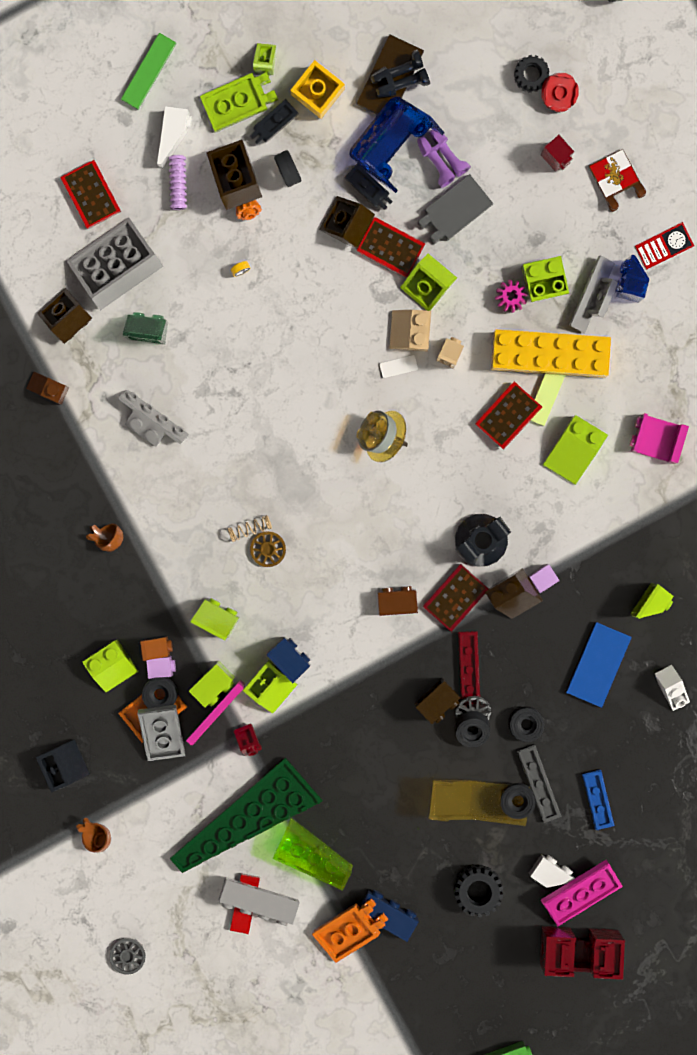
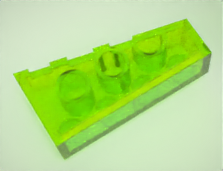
M290 818L273 856L274 860L342 891L351 875L353 867L352 864L292 818Z

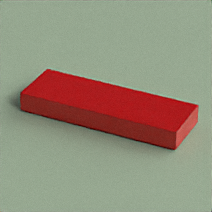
M241 873L240 882L255 887L259 886L260 877ZM235 907L230 931L249 934L253 912H251V915L240 912V908Z

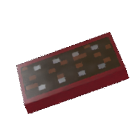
M460 564L423 607L452 632L489 588Z

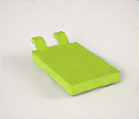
M267 72L258 77H254L253 73H250L200 96L215 133L268 110L266 104L279 100L274 90L264 94L262 86L271 83Z

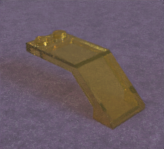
M433 780L429 819L440 821L480 820L526 826L527 817L513 819L507 816L501 808V794L510 784L477 780ZM515 796L512 799V803L515 806H521L524 802L521 796Z

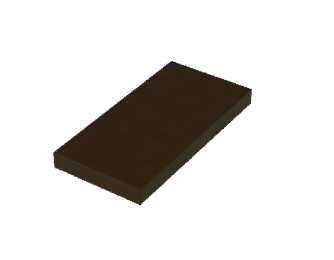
M389 34L357 105L392 121L407 87L397 90L395 96L378 98L376 90L387 85L388 82L385 80L372 84L370 77L383 67L390 69L406 63L410 60L413 51L418 50L422 57L424 50ZM415 71L397 76L393 80L397 81L413 75Z

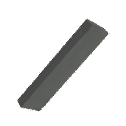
M535 744L517 750L528 783L534 793L535 802L543 823L562 817Z

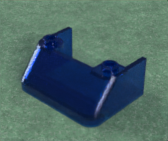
M393 97L354 143L349 155L378 182L396 193L398 191L397 188L389 181L393 170L387 163L411 134L415 137H422L430 128L442 136L445 132L430 115L401 97Z

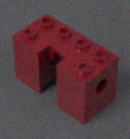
M542 926L540 966L545 976L574 977V972H591L593 978L623 980L625 940L619 930L589 928V940H576L570 927Z

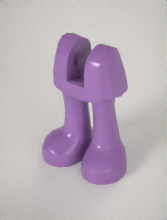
M433 128L429 131V134L436 143V146L432 148L424 136L418 138L417 143L422 156L429 157L440 174L438 184L441 188H444L455 179V175L457 177L462 176L471 166L466 161L459 160L446 143L448 138L438 129ZM439 150L451 165L455 175L438 155L437 152Z

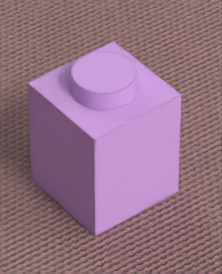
M549 564L528 576L538 593L543 592L560 581Z
M171 656L147 660L148 679L171 677L173 672L176 671L175 660H172Z

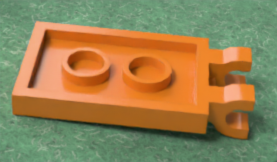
M372 898L361 907L357 903L313 931L312 935L335 963L377 938L380 934L379 929L386 925L384 922L388 918L384 913L375 920L369 915L373 912V907L376 906Z

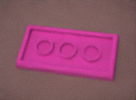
M242 680L232 688L186 741L190 745H193L244 689L245 683Z
M605 860L544 897L541 901L558 927L623 886L608 861Z

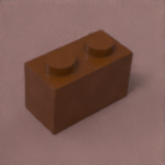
M412 586L400 587L401 590L393 591V587L381 588V592H378L379 616L418 613L416 589L412 590Z

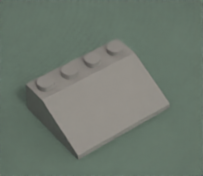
M127 218L67 260L82 286L100 310L163 267L130 218Z

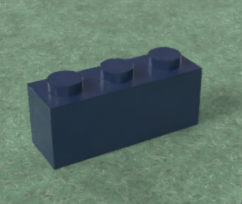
M368 889L359 907L372 898L376 903V906L373 907V912L369 914L372 919L375 920L384 913L388 920L384 922L386 925L383 928L408 942L419 922L418 917H416L417 914L410 909L405 911L400 908L398 902L392 899L390 901L384 899V895L379 891L373 890L372 892Z

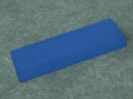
M601 769L582 773L595 830L615 826Z

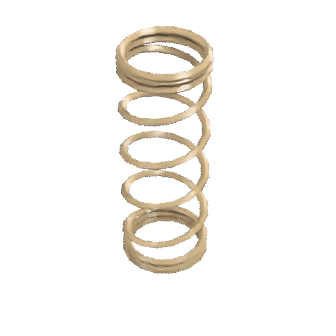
M265 515V517L262 516L263 530L258 524L257 520L254 519L255 533L251 529L248 522H246L247 536L244 534L241 527L237 525L239 539L234 534L233 529L228 528V532L232 542L236 541V539L240 540L239 528L242 531L243 535L245 537H248L247 525L249 526L253 534H256V523L261 529V531L264 532V520L268 529H272V525L268 515Z

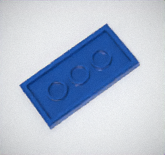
M595 622L566 693L602 708L632 637Z

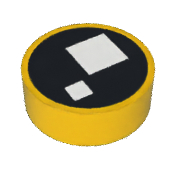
M243 261L234 265L231 268V272L234 277L248 272L251 267L247 261Z

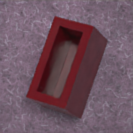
M558 134L544 147L541 156L555 172L559 169L563 171L573 160L572 155L575 151Z

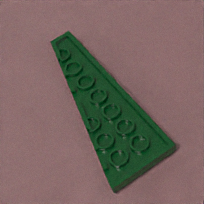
M285 757L171 856L170 860L184 873L202 864V862L306 811L314 805L320 804L323 799Z

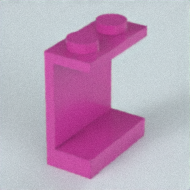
M646 413L642 414L641 417L638 416L635 424L637 432L636 435H632L630 440L631 451L677 464L689 426L648 416Z

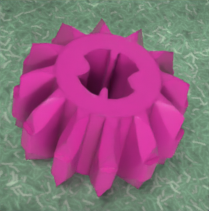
M508 280V287L503 282L501 283L502 289L497 288L496 290L500 295L495 296V300H501L497 306L501 307L504 304V312L508 310V307H510L511 313L515 312V307L520 311L522 309L520 303L524 305L527 303L523 298L527 297L528 293H521L525 286L518 288L519 281H516L515 285L512 286V280ZM511 292H513L515 294L514 297H516V299L513 298L512 301L508 300L509 296H507V294H510Z

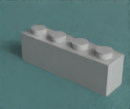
M225 877L218 899L222 903L221 906L232 909L237 907L240 908L242 913L251 915V912L259 914L258 917L264 920H269V918L276 919V923L287 926L288 923L293 925L300 904L298 899Z

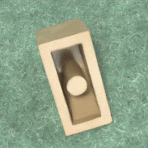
M451 337V339L446 338L436 361L454 369L464 347L461 345L462 341Z

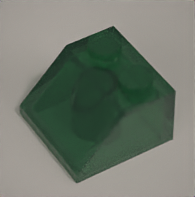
M133 312V315L127 316L123 336L127 340L165 344L168 321L161 315H152V318L145 317L144 313Z

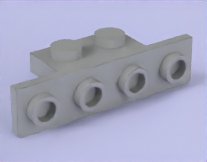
M598 256L569 323L570 327L585 333L592 316L604 317L618 285L616 280L609 279L615 264L614 262L603 256Z
M126 390L119 396L118 399L133 410L125 425L154 446L160 443L165 434L179 444L188 437L189 434L182 427L177 426L167 416L156 411L152 405L141 400L134 392Z

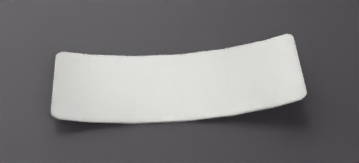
M415 355L380 363L383 378L418 370Z

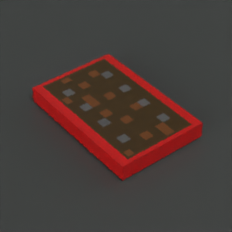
M95 160L60 177L87 229L121 212Z
M374 217L357 252L407 278L425 243Z
M514 381L475 424L504 450L543 407Z

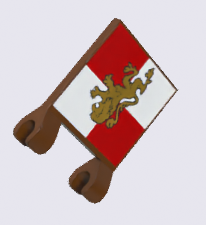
M623 149L588 166L611 212L616 211L619 207L614 196L631 187H634L638 198L645 196L646 189L640 182Z

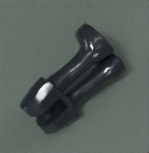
M418 50L411 53L410 60L406 63L390 69L383 67L370 77L372 84L385 80L388 82L387 85L376 90L378 98L395 96L397 90L415 84L422 86L430 85L427 71L423 68V61ZM419 70L415 74L405 77L403 79L397 81L393 80V78L397 76L403 75L411 71Z

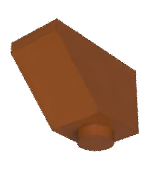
M168 636L141 641L143 661L168 657L170 652L173 651L172 641L168 640Z

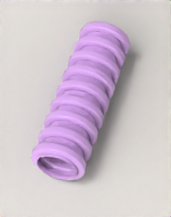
M171 155L169 157L171 161L169 163L171 167L169 169L171 173L169 175L171 179L169 181L171 185L169 190H171L170 202L172 203L170 208L173 210H184L187 208L185 204L187 202L185 198L187 196L185 192L187 187H185L186 181L184 180L186 178L184 174L186 172L184 168L186 166L184 162L186 157L183 155Z

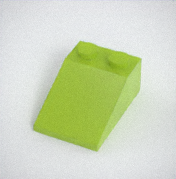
M574 415L543 465L576 485L600 450L608 434L579 416Z
M210 598V600L205 599L192 618L191 623L225 641L229 638L240 618L236 615L238 612L230 607H227V609L220 606L221 603L213 598Z

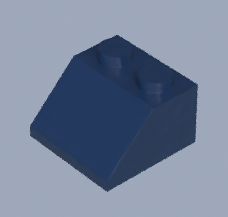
M284 637L267 653V656L293 684L311 666L309 663L310 658L304 652L300 653L296 649L298 645L292 638L287 639Z

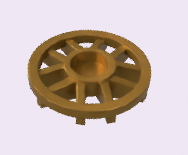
M266 531L258 534L252 540L250 553L253 560L260 566L273 567L284 559L286 545L280 535ZM270 534V542H266L265 535ZM273 535L276 536V537L279 539L278 541H276V542H274V543H273ZM263 536V543L256 540ZM281 542L283 547L276 549L275 544ZM254 543L260 544L261 548H253ZM283 549V553L280 558L279 554L276 551ZM254 551L261 552L257 558L254 555ZM274 554L279 558L276 562L271 557ZM261 555L265 556L263 563L258 560ZM268 557L273 564H265Z

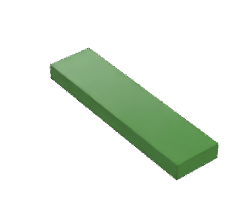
M161 33L158 34L122 96V101L139 110L175 48V41Z

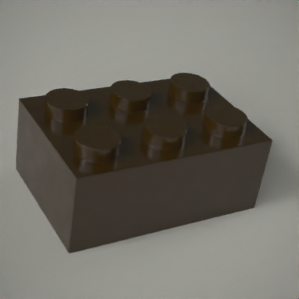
M242 139L206 152L220 198L226 210L262 198L249 154Z

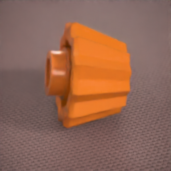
M253 200L237 206L236 216L237 219L251 220L259 215L262 209L259 203Z

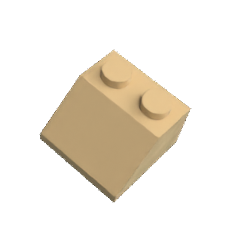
M392 310L389 349L428 352L431 311Z

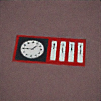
M682 222L635 245L647 270L694 247V244Z

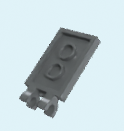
M469 174L424 210L427 215L418 221V225L423 230L432 223L438 230L429 238L433 244H436L444 236L447 240H450L493 206V202Z

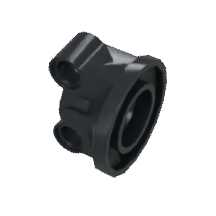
M474 514L465 518L458 526L455 534V550L465 564L469 563L477 567L489 566L498 562L505 554L508 546V535L511 533V530L501 516L496 518L488 514ZM480 532H487L491 536V545L486 549L478 548L475 544V537Z

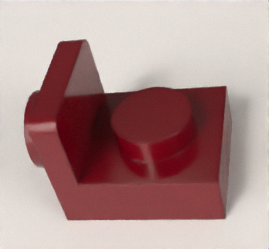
M252 724L234 730L240 751L244 756H253L262 750Z

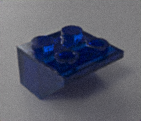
M631 255L621 264L619 273H622V277L617 281L616 292H618V298L639 303L645 298L649 277L637 257Z

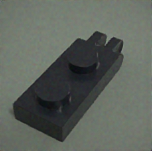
M285 99L253 127L255 131L250 135L251 139L259 135L260 137L255 143L257 145L262 141L267 143L296 118L299 113Z
M358 163L344 177L347 182L376 208L380 206L383 210H386L388 207L383 201L385 200L388 204L393 202L388 197L390 193Z

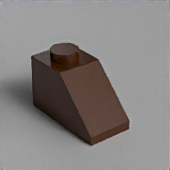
M34 372L26 389L62 405L69 387Z

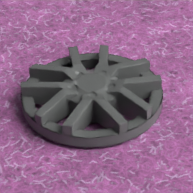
M469 696L462 699L455 709L456 719L467 711L481 712L487 715L486 718L488 720L491 716L490 704L484 698L478 696ZM471 700H476V704H471ZM469 701V706L463 705V703Z
M122 938L113 945L110 951L112 967L117 972L125 975L138 972L146 959L143 945L136 939ZM126 942H132L131 946L128 947ZM120 943H123L125 947L124 950H122L119 946ZM134 944L138 946L135 951L132 949ZM117 948L120 953H114V949ZM140 949L142 951V956L136 954ZM120 956V960H113V957ZM135 958L142 959L141 964L135 961ZM122 963V969L117 967L116 964ZM125 964L129 965V971L124 970ZM132 964L138 966V968L132 970Z

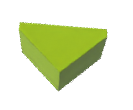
M257 43L253 61L255 74L267 72L268 75H274L276 45Z

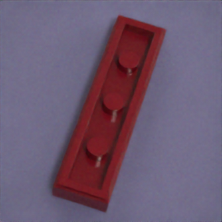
M458 632L461 700L469 696L480 697L478 632ZM471 700V704H476V700ZM469 701L463 703V705L469 706Z

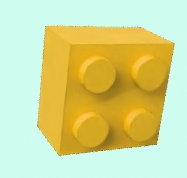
M314 60L290 91L292 97L322 119L345 90V84Z

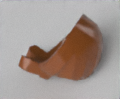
M113 523L101 529L96 525L90 526L93 534L86 535L87 539L94 541L98 548L106 552L118 549L124 538L120 527Z
M83 818L84 824H78L76 828L79 832H82L84 847L93 853L104 852L111 843L110 831L102 824L91 823L88 818Z

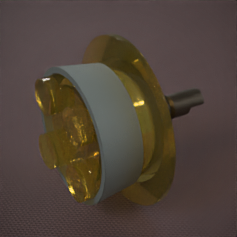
M378 410L370 412L357 431L360 447L367 451L369 457L375 462L381 463L390 460L402 446L407 447L408 445L404 441L406 435L405 419L396 411L384 413Z

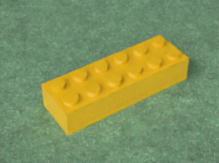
M495 329L493 334L491 370L606 378L609 376L611 337Z

